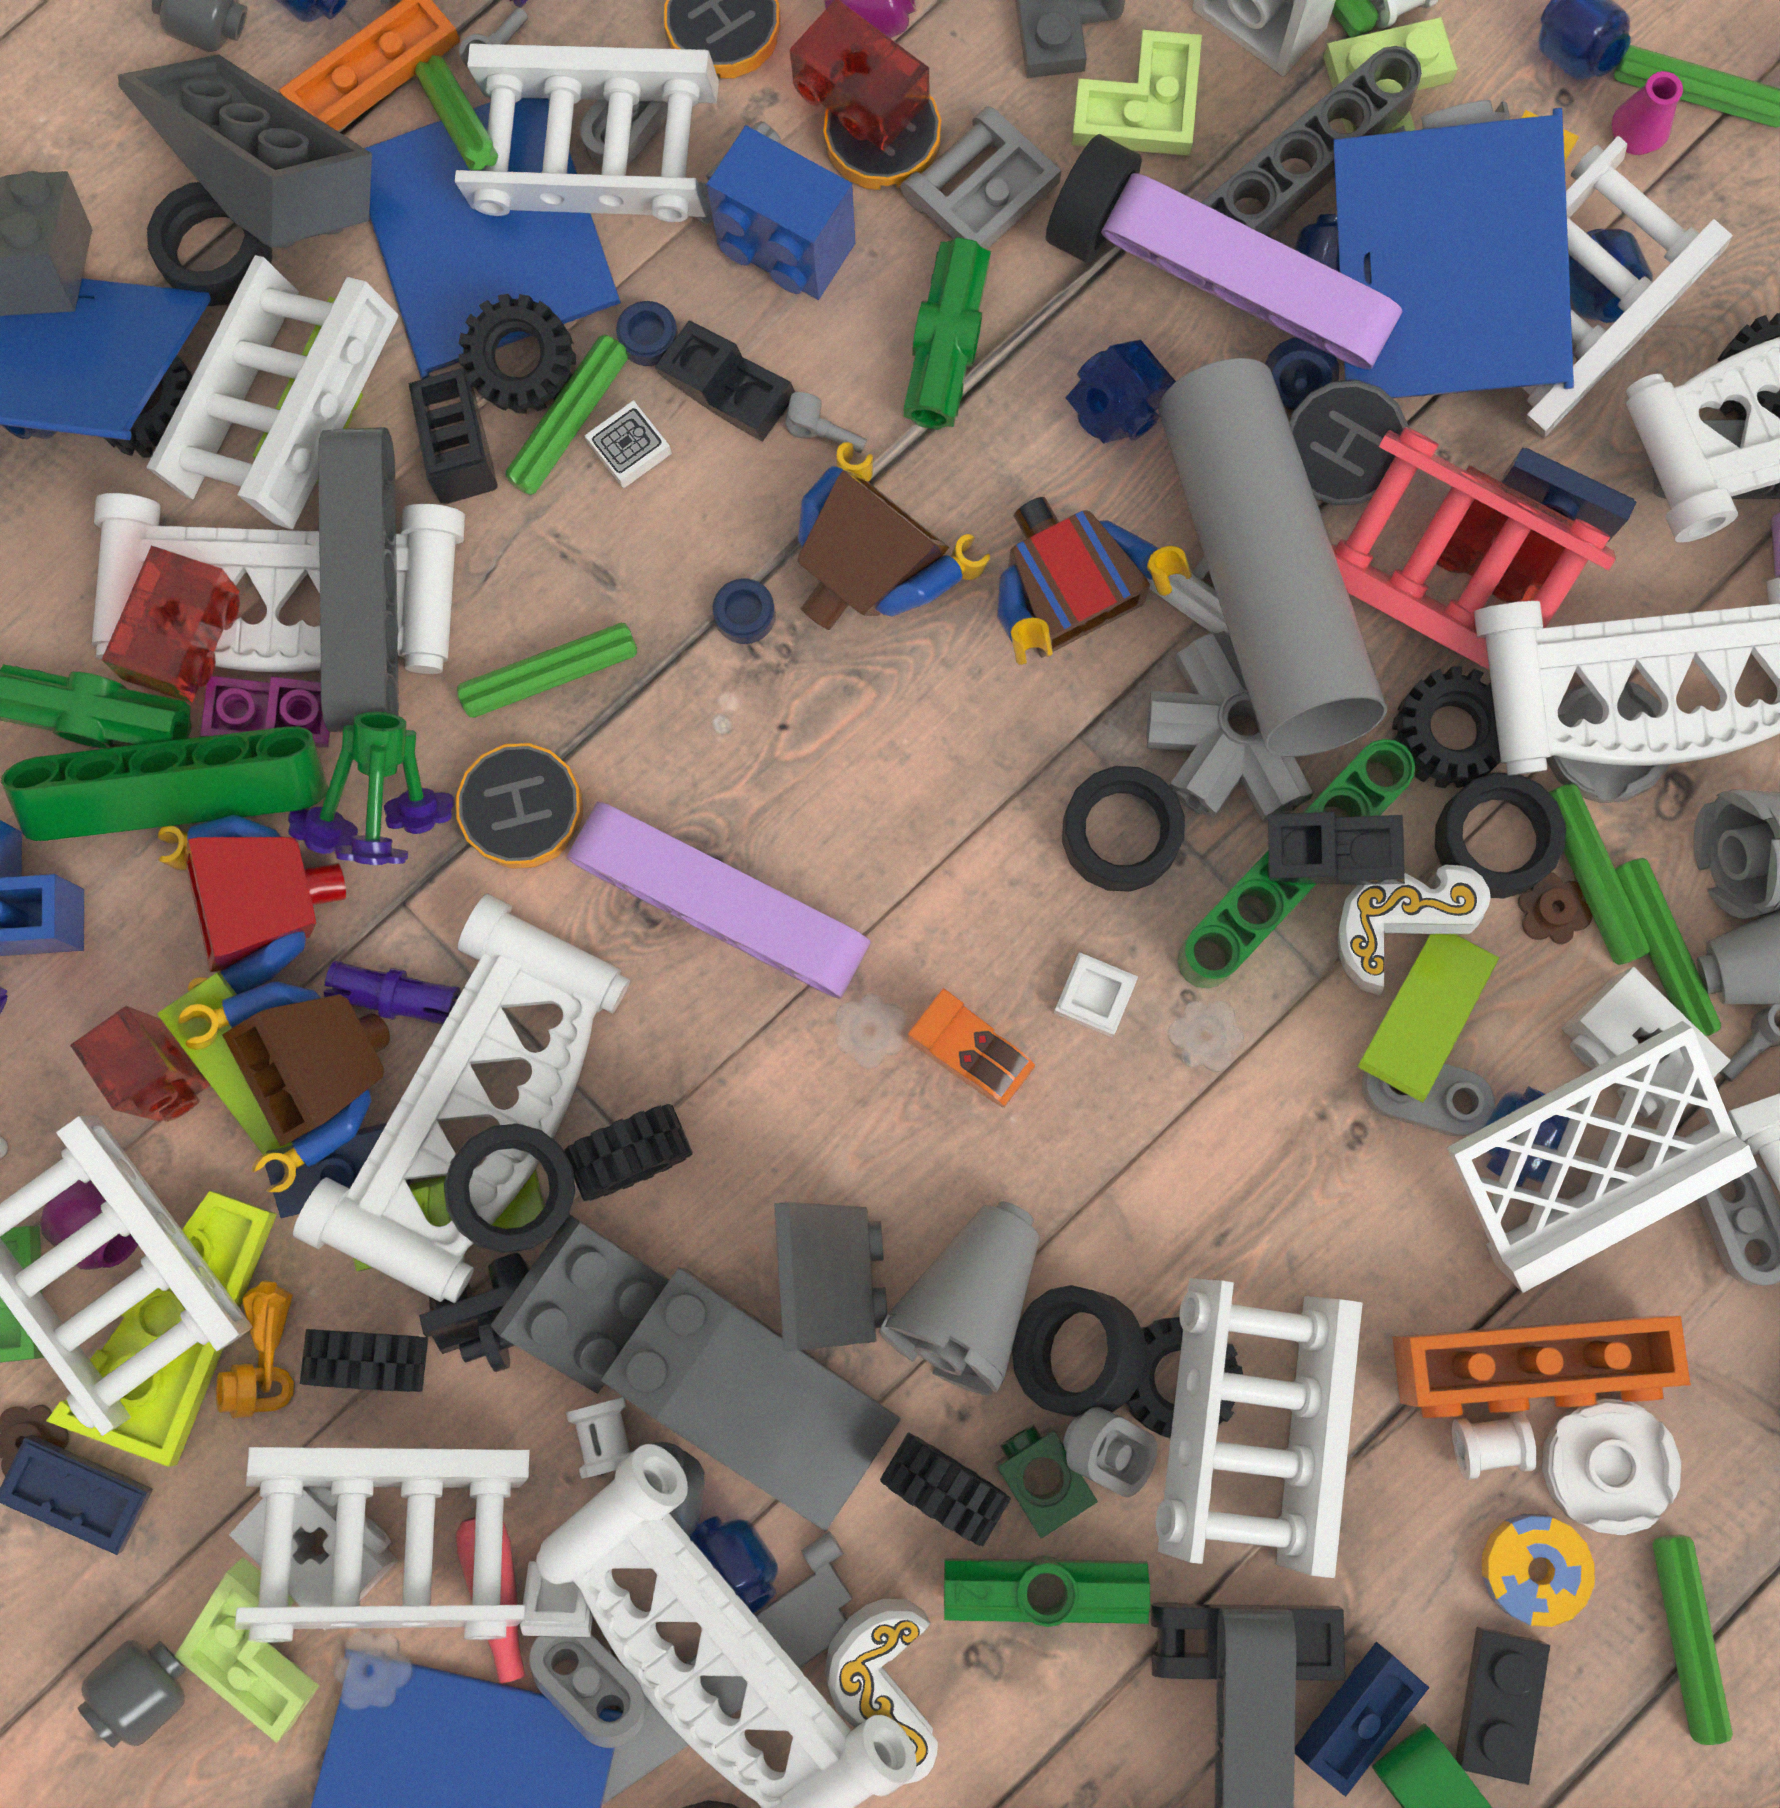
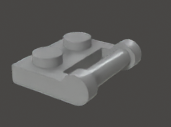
M990 106L985 107L972 120L973 127L922 174L914 172L900 185L901 191L908 203L917 211L925 212L951 238L959 237L975 240L984 249H988L1058 185L1061 177V169L998 111ZM988 145L999 149L950 195L946 197L939 191Z

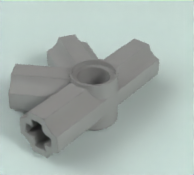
M1211 632L1194 640L1189 646L1178 652L1175 661L1193 693L1151 691L1146 739L1148 749L1192 751L1169 785L1177 794L1180 803L1198 814L1215 818L1239 781H1241L1263 822L1268 820V814L1289 813L1311 799L1313 791L1295 758L1274 755L1266 749L1234 647L1226 632ZM1235 716H1246L1254 721L1259 732L1251 736L1240 735L1233 731L1228 720Z

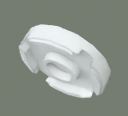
M1599 1397L1596 1398V1405L1571 1407L1555 1420L1543 1444L1542 1472L1550 1496L1567 1517L1596 1532L1627 1535L1650 1528L1662 1518L1658 1516L1666 1510L1669 1503H1673L1680 1489L1681 1459L1673 1435L1662 1422H1658L1651 1413L1645 1411L1646 1409L1634 1402H1623L1622 1400Z

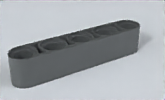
M1399 46L1384 47L1374 53L1201 203L1267 236L1335 178L1334 139L1386 134L1407 115L1411 109L1422 75L1421 65L1416 55L1407 48ZM1383 79L1395 80L1402 86L1403 90L1398 93L1384 92L1378 88L1376 82ZM1335 119H1346L1351 121L1357 130L1347 134L1338 133L1330 127L1329 122ZM1298 158L1308 163L1311 170L1304 174H1293L1284 169L1282 163L1288 159ZM1250 197L1260 201L1265 209L1258 214L1249 215L1239 211L1235 203L1243 198Z
M386 427L322 430L319 437L321 705L324 723L329 732H343L344 726L353 725L354 717L365 712H386L399 716L395 455L391 434Z
M1220 1608L1217 1626L1214 1808H1294L1296 1632L1294 1617L1289 1609Z

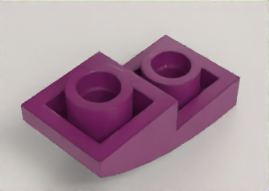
M207 676L200 737L281 727H302L312 733L316 748L329 747L330 732L327 730L323 719L321 682L271 677L270 683Z

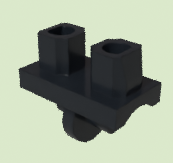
M512 1253L495 1259L488 1265L493 1287L491 1291L472 1297L468 1282L456 1303L445 1298L439 1302L429 1297L430 1312L419 1315L422 1332L426 1337H433L442 1354L460 1349L465 1363L486 1356L491 1368L496 1373L510 1367L508 1348L516 1345L499 1336L490 1325L530 1270L520 1253Z

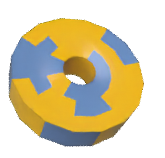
M1521 1514L1505 1520L1489 1535L1482 1552V1578L1489 1596L1504 1613L1531 1626L1553 1627L1572 1620L1587 1605L1595 1586V1563L1587 1543L1571 1526L1547 1515ZM1542 1557L1547 1564L1546 1576L1540 1581L1533 1582L1528 1574V1567L1534 1559Z

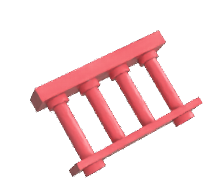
M1408 427L1403 429L1401 435L1388 430L1379 447L1395 455L1394 460L1348 540L1340 539L1337 546L1331 543L1347 592L1489 670L1486 638H1477L1474 611L1484 608L1531 529L1566 547L1533 601H1540L1543 628L1548 626L1588 560L1608 571L1616 560L1614 550L1605 546L1610 536L1595 526L1576 518L1572 526L1569 527L1435 455L1434 453L1439 444L1429 437ZM1419 468L1452 487L1403 570L1396 569L1393 575L1390 576L1370 565L1373 556L1369 552ZM1476 499L1508 516V519L1459 600L1451 599L1448 606H1445L1425 595L1429 588L1425 581L1473 500Z

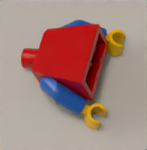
M230 815L194 825L189 828L188 833L174 826L162 827L158 832V839L169 844L178 843V847L173 854L161 856L158 860L176 870L187 869L210 973L221 971L220 973L236 994L246 992L269 982L304 951L306 939L311 936L316 925L313 905L346 899L345 880L339 863L304 869L299 844L295 838L281 837L275 829L241 816ZM199 977L193 979L188 985V992L208 978Z

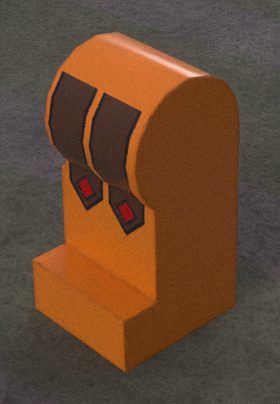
M944 988L908 1033V1042L1001 1107H1005L1036 1067L1023 1052L994 1032L995 1029L968 1010L962 1001Z

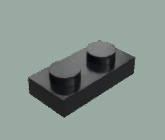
M1476 1627L1455 1758L1464 1771L1529 1785L1550 1651L1549 1644L1535 1639Z

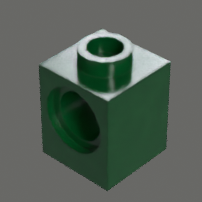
M1033 1424L1000 1445L1006 1456L996 1461L995 1464L1041 1539L1098 1503L1083 1476L1069 1468L1064 1445L1051 1427L1039 1434ZM1046 1457L1057 1462L1060 1469L1059 1483L1053 1491L1047 1494L1032 1493L1024 1485L1023 1475L1025 1468L1032 1460Z

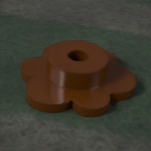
M1550 872L1538 884L1533 886L1530 891L1520 895L1518 906L1521 911L1526 913L1522 926L1527 936L1535 940H1543L1550 936L1551 940L1556 944H1565L1573 938L1574 931H1581L1590 925L1593 915L1588 904L1581 900L1583 893L1578 882L1567 881L1563 883L1557 874ZM1553 904L1558 905L1559 913L1553 910Z
M37 1405L28 1411L24 1407L17 1406L8 1408L1 1414L0 1458H2L1 1469L5 1476L25 1437L34 1435L63 1449L67 1446L69 1441L68 1430L47 1422V1419L52 1414L49 1407Z

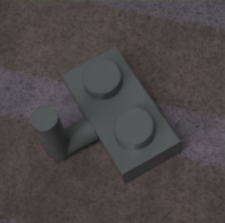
M1015 0L1027 78L1085 72L1087 58L1081 24L1118 19L1123 14L1125 0Z

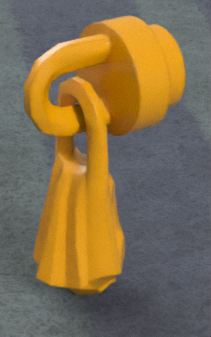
M261 1281L258 1286L251 1288L242 1298L246 1317L253 1326L250 1334L254 1347L258 1350V1368H254L251 1363L233 1364L230 1371L218 1373L216 1381L217 1409L219 1413L230 1412L232 1418L252 1417L254 1412L276 1411L286 1406L294 1394V1381L288 1371L276 1366L273 1367L274 1352L280 1343L294 1296L278 1286L276 1282ZM258 1381L263 1393H269L272 1381L281 1383L282 1391L275 1397L256 1398V1382Z

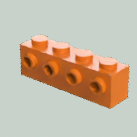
M1654 1315L1392 1336L1400 1404L1421 1407L1422 1418L1463 1415L1462 1404L1487 1402L1488 1411L1492 1413L1530 1410L1529 1398L1554 1396L1555 1407L1589 1406L1597 1404L1596 1393L1621 1391L1623 1402L1653 1401L1664 1399L1662 1387L1691 1385L1681 1316Z

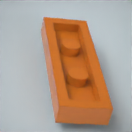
M402 0L279 89V92L282 96L339 131L416 75L415 70L419 61L428 62L432 55L442 56L461 41L456 28L432 0Z

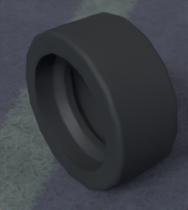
M1101 134L1092 138L1072 167L1058 195L1047 225L1046 241L1086 263H1090L1095 259L1108 240L1101 231L1131 174H1139L1142 163L1141 156Z
M192 182L170 192L154 209L147 227L148 251L156 267L172 288L194 292H209L211 301L208 306L230 305L254 256L264 257L271 264L273 260L272 248L261 243L258 238L243 229L244 239L240 249L228 263L214 270L197 272L182 266L177 257V250L183 236L194 225L208 218H230L200 182Z
M1113 766L1093 773L1075 789L1063 818L1062 844L1070 864L1087 882L1107 891L1131 892L1153 884L1170 869L1184 841L1185 814L1177 794L1160 776L1140 767ZM1116 793L1132 794L1145 800L1155 810L1160 823V839L1155 850L1143 861L1132 865H1114L1101 859L1090 847L1086 836V819L1091 808L1102 798Z
M1495 772L1473 779L1445 804L1435 825V850L1441 866L1458 865L1473 869L1483 877L1489 887L1491 898L1504 899L1526 892L1556 868L1565 849L1566 823L1558 802L1541 784L1520 774L1507 775V773ZM1490 800L1506 801L1518 807L1529 818L1536 834V848L1530 860L1521 868L1509 872L1491 871L1481 866L1467 851L1463 840V824L1469 812L1478 804Z
M518 1123L491 1126L471 1137L451 1160L444 1182L446 1210L457 1230L476 1246L500 1253L532 1249L553 1237L569 1217L576 1193L573 1167L561 1145L542 1130ZM513 1148L528 1152L541 1163L548 1175L549 1195L544 1209L536 1219L522 1227L504 1229L490 1225L477 1214L470 1201L469 1183L473 1170L484 1157L497 1150Z
M1074 1285L1050 1289L1031 1302L1019 1320L1012 1347L1014 1373L1024 1394L1044 1410L1071 1417L1084 1414L1093 1407H1101L1109 1412H1114L1127 1403L1141 1382L1147 1358L1144 1332L1134 1313L1113 1296ZM1084 1312L1094 1315L1101 1321L1106 1331L1108 1352L1104 1369L1095 1383L1084 1391L1074 1393L1064 1390L1058 1385L1052 1373L1050 1354L1054 1337L1063 1323L1073 1315Z

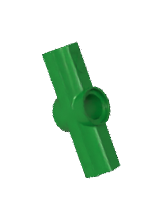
M955 237L951 241L940 243L931 278L928 301H922L920 305L912 347V356H915L903 408V417L914 421L920 427L935 430L943 427H954L962 399L967 366L972 367L974 363L982 323L980 306L991 259V251L981 247L975 240Z
M5 664L0 669V721L53 731L60 738L100 749L111 748L112 744L131 746L189 739L192 728L190 721L191 706L185 701L128 690L126 686L114 680L85 672H71L69 677H64L40 670H30Z
M1044 1555L1031 1559L944 1558V1621L1033 1622L1044 1627L1057 1626L1062 1623L1149 1624L1150 1581L1147 1561L1057 1560L1056 1558ZM1044 1573L1055 1574L1063 1580L1064 1584L1063 1596L1058 1603L1048 1608L1036 1607L1027 1598L1028 1585L1032 1579Z

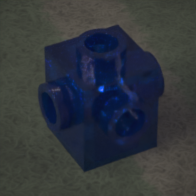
M1140 339L1110 345L1106 351L1098 352L1079 369L1077 376L1080 381L1065 398L1078 413V421L1084 430L1093 437L1100 439L1103 444L1127 437L1134 441L1147 433L1157 423L1160 416L1156 410L1159 408L1160 401L1165 392L1176 381Z

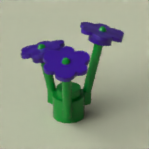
M365 712L354 717L353 725L343 727L342 748L323 806L313 807L310 810L290 811L288 815L290 823L288 834L297 840H303L305 845L314 852L330 854L335 851L336 858L339 860L355 861L367 865L404 864L406 859H408V851L392 848L393 840L380 836L384 777L394 775L397 772V765L402 763L407 791L398 798L389 800L384 805L386 825L391 829L404 827L406 832L412 834L427 832L434 827L435 823H445L452 818L451 809L454 806V798L449 793H434L433 790L422 788L415 755L416 732L406 730L407 724L405 719L386 712ZM353 760L358 762V771L369 776L365 835L357 836V827L350 821L345 820L337 812Z

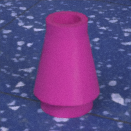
M1657 72L1650 76L1644 86L1617 108L1612 118L1613 137L1615 139L1619 136L1627 143V153L1632 155L1647 154L1661 148L1667 142L1671 133L1677 103L1683 93V85L1680 79L1670 72Z

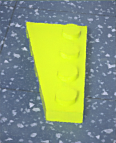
M209 1191L182 1231L240 1309L243 1301L242 1298L246 1294L277 1213L219 1192ZM157 1288L121 1315L124 1319L104 1347L97 1349L90 1359L103 1378L182 1321L180 1313L185 1308L171 1288L166 1291ZM197 1342L119 1399L131 1418L103 1436L95 1426L88 1428L77 1419L70 1409L67 1399L59 1402L47 1419V1422L167 1467L175 1466L179 1462L224 1348L216 1351L210 1342L206 1345Z

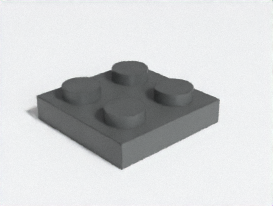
M569 1214V1217L555 1233L490 1326L502 1338L598 1394L604 1386L601 1379L661 1294L669 1279Z

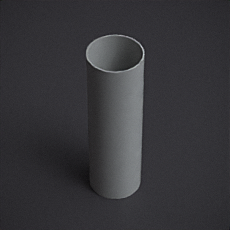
M1248 358L1221 360L1195 369L1176 381L1165 392L1159 404V416L1265 747L1274 755L1297 757L1317 754L1343 746L1374 729L1386 716L1387 705L1273 374L1266 364Z

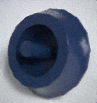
M1297 337L1279 343L1269 353L1265 362L1273 374L1283 406L1294 410L1309 392L1330 382L1339 381V363L1337 358Z

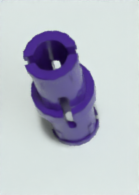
M336 960L329 967L324 986L333 987L332 989L326 988L324 997L340 994L347 998L352 1005L377 1010L381 1018L394 1020L396 1016L400 1015L442 1025L456 1003L453 1000L458 999L461 994L459 987H450L409 978L404 970L391 968L386 973L344 964Z

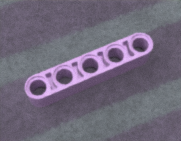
M1131 174L1101 231L1105 238L1119 248L1344 362L1362 369H1372L1403 312L1396 302L1382 293L1141 174Z
M596 802L566 857L569 861L590 874L834 998H842L871 943L868 938L849 926L602 802Z

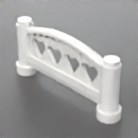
M1780 337L1730 356L1694 376L1681 386L1673 387L1671 382L1665 381L1662 374H1652L1637 380L1627 388L1626 393L1629 400L1626 406L1670 505L1671 510L1666 514V520L1676 542H1690L1706 537L1733 522L1738 516V511L1731 498L1732 496L1780 483V418L1761 406L1757 399V393L1760 391L1777 393L1780 390ZM1728 400L1741 403L1745 407L1747 415L1740 448L1706 425L1699 417V409L1711 407L1719 410L1723 402Z
M106 493L96 497L94 524L101 528L92 645L96 647V658L115 663L135 662V653L140 651L141 647H150L190 661L235 670L274 673L321 671L320 626H309L303 620H300L295 625L286 626L279 619L281 608L307 573L320 593L319 531L159 526L161 506L154 500L123 493ZM412 504L405 506L402 510L401 534H396L398 656L405 659V669L415 673H441L443 671V662L448 661L455 545L463 542L465 514L452 507L437 504ZM184 570H186L205 603L203 617L196 622H186L180 615L170 621L159 620L156 612L158 604ZM247 571L266 604V617L258 624H247L241 617L229 624L220 622L218 618L220 605Z
M1780 578L1766 582L1769 605L1543 628L1540 601L1513 602L1475 610L1477 638H1486L1501 763H1506L1507 775L1547 771L1546 758L1553 755L1578 761L1630 766L1691 762L1730 753L1780 734ZM1750 653L1777 687V698L1771 705L1761 699H1755L1748 707H1743L1735 698V687ZM1692 659L1720 695L1719 705L1714 711H1710L1700 705L1687 714L1682 712L1677 706L1676 695ZM1634 665L1661 699L1662 708L1659 715L1655 718L1648 716L1644 712H1639L1632 720H1626L1618 712V699ZM1574 672L1579 675L1602 705L1603 716L1597 724H1591L1583 718L1579 719L1574 726L1567 727L1558 718V707Z
M490 894L484 895L477 903L463 928L458 942L459 951L479 960L354 1183L349 1189L328 1177L321 1180L303 1206L293 1230V1237L316 1249H320L324 1244H327L439 1302L445 1298L456 1303L465 1290L474 1267L464 1262V1254L474 1243L457 1230L453 1221L442 1227L431 1225L406 1182V1179L447 1175L450 1162L456 1154L438 1122L488 1116L496 1119L500 1125L518 1123L542 1130L553 1139L568 1109L582 1070L591 1035L593 1018L597 1011L600 1012L602 1009L613 1014L621 1003L630 983V979L620 975L621 969L512 915V906ZM555 1004L562 1010L563 1019L557 1027L548 1030L550 1043L547 1048L541 1052L534 1053L523 1047L502 1008ZM524 1060L531 1066L532 1075L528 1082L517 1086L519 1091L517 1103L510 1109L502 1110L493 1106L474 1073L471 1064ZM513 1148L497 1150L489 1154L485 1161L473 1170L469 1183L470 1201L477 1214L492 1225L520 1192L540 1162L528 1152Z
M652 1444L638 1447L618 1465L615 1479L542 1542L536 1557L537 1567L541 1575L550 1583L557 1585L574 1581L581 1590L591 1613L624 1668L638 1681L643 1694L682 1739L706 1762L743 1793L755 1800L761 1808H854L873 1794L877 1796L891 1794L914 1776L916 1771V1755L913 1745L902 1727L887 1716L873 1715L851 1731L669 1513L685 1500L688 1485L682 1467L665 1449ZM613 1568H652L656 1572L657 1578L651 1611L644 1612L634 1606L630 1598V1592L619 1587L613 1580ZM656 1622H697L702 1627L695 1665L685 1664L676 1656L674 1645L659 1636L656 1630ZM700 1676H742L747 1681L740 1718H731L721 1710L718 1698L706 1692L702 1687ZM745 1730L788 1731L793 1736L785 1772L774 1771L766 1764L763 1751L749 1744L745 1737Z

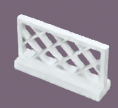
M1683 1021L1447 1147L1489 1239V1243L1486 1246L1494 1264L1522 1293L1757 1167L1749 1145L1735 1134L1693 1028ZM1680 1049L1685 1062L1674 1087L1651 1081L1660 1058ZM1615 1082L1629 1086L1616 1118L1592 1112L1602 1089ZM1694 1086L1698 1094L1692 1093ZM1646 1091L1669 1097L1656 1130L1633 1124ZM1687 1103L1704 1108L1710 1124L1686 1137L1673 1135ZM1556 1114L1570 1118L1557 1150L1533 1144L1541 1122ZM1587 1123L1611 1129L1598 1161L1574 1155ZM1628 1134L1651 1140L1643 1160L1626 1169L1615 1166ZM1496 1146L1511 1150L1499 1181L1480 1177L1472 1162V1159ZM1528 1155L1552 1161L1540 1192L1515 1186ZM1569 1166L1593 1172L1584 1192L1569 1200L1557 1197ZM1486 1191L1494 1193L1491 1201ZM1510 1197L1534 1203L1528 1221L1504 1233L1500 1222Z

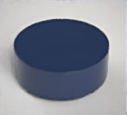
M641 301L630 305L622 312L616 326L618 341L626 348L628 359L642 366L657 365L678 336L676 321L672 313L662 304L653 301Z
M746 578L732 580L717 592L713 601V616L720 633L732 642L738 644L755 643L763 639L774 625L776 611L772 595L758 581Z

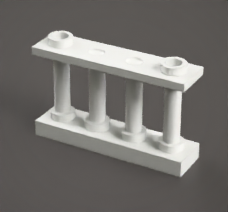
M470 44L467 67L483 96L491 98L487 133L498 153L496 164L494 166L485 165L483 171L456 170L455 183L472 209L492 216H503L508 214L510 210L653 215L667 222H681L686 220L688 216L706 217L707 204L697 178L685 177L692 107L698 103H717L719 80L709 50ZM521 98H548L550 100L542 173L508 172L515 102L520 101ZM580 99H603L609 102L601 175L567 174L573 107ZM639 101H664L668 103L661 177L626 176L633 105H636Z
M1619 136L1605 150L1599 145L1594 146L1573 169L1570 176L1576 181L1566 191L1568 254L1621 300L1617 306L1624 313L1606 331L1599 324L1592 328L1571 309L1572 346L1575 347L1573 355L1578 359L1573 366L1574 388L1564 389V383L1521 387L1530 395L1527 402L1534 407L1527 414L1526 423L1543 438L1566 417L1727 249L1733 236L1715 219L1700 233L1693 227H1690L1687 231L1684 230L1622 176L1616 168L1624 160L1627 143ZM1596 189L1667 251L1664 258L1671 264L1654 282H1651L1646 276L1640 280L1636 278L1569 219Z
M255 255L146 468L181 495L190 499H194L205 476L240 486L241 488L237 494L272 523L293 529L319 477L318 446L320 433L322 430L343 429L399 315L366 281L350 277L346 278L334 303L297 295L299 291L264 257ZM285 317L322 326L307 356L271 347ZM259 370L295 379L280 410L244 401ZM232 423L268 433L253 464L217 454Z
M91 1115L78 1116L56 1132L66 1145V1148L61 1151L63 1159L0 1203V1236L78 1180L84 1183L91 1180L105 1198L106 1202L101 1205L102 1213L25 1269L21 1267L0 1238V1297L71 1394L67 1396V1402L74 1415L86 1427L93 1428L95 1426L103 1436L131 1418L119 1399L197 1342L202 1345L210 1342L215 1350L219 1351L232 1344L251 1330L253 1326L99 1116ZM120 1234L126 1237L131 1234L146 1254V1256L141 1258L142 1267L63 1324L42 1296L40 1290L116 1235ZM157 1288L163 1291L171 1288L185 1308L180 1313L182 1321L103 1378L79 1345Z
M1189 1278L1188 1292L1180 1306V1324L1183 1329L1164 1500L1160 1503L1156 1514V1531L1159 1537L1158 1552L1190 1563L1203 1564L1205 1539L1277 1547L1276 1565L1311 1576L1335 1578L1363 1303L1304 1296L1303 1312L1301 1315L1232 1304L1234 1282ZM1228 1331L1298 1341L1299 1351L1294 1382L1224 1372ZM1221 1400L1291 1409L1292 1417L1288 1448L1281 1450L1216 1441ZM1213 1469L1284 1478L1282 1511L1279 1519L1208 1511Z
M249 1447L246 1487H260V1496L267 1498L258 1607H236L235 1630H249V1641L261 1643L292 1641L293 1629L465 1627L464 1639L492 1640L506 1638V1627L517 1626L525 1620V1605H500L504 1498L511 1496V1488H521L529 1478V1450ZM303 1487H331V1497L338 1498L331 1607H288L295 1498L303 1495ZM373 1487H401V1497L408 1498L402 1606H360L366 1498L373 1496ZM443 1488H470V1498L476 1499L472 1605L431 1606L435 1498L442 1497Z

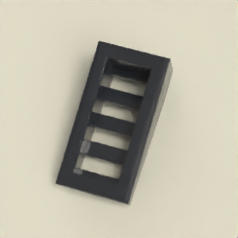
M464 368L408 383L427 479L439 502L443 504L491 492L498 487L474 388L466 379L465 375L467 372ZM460 397L461 402L434 410L429 409V405ZM465 420L463 423L435 430V428ZM470 443V445L466 447H462L445 453L440 452L442 450Z

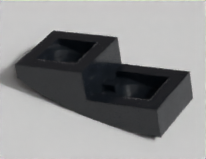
M690 320L655 366L658 374L690 398L762 442L788 407L790 396L795 392L789 380L744 358L737 344Z
M1335 812L1268 814L1270 881L1343 885L1405 884L1403 815L1336 817Z

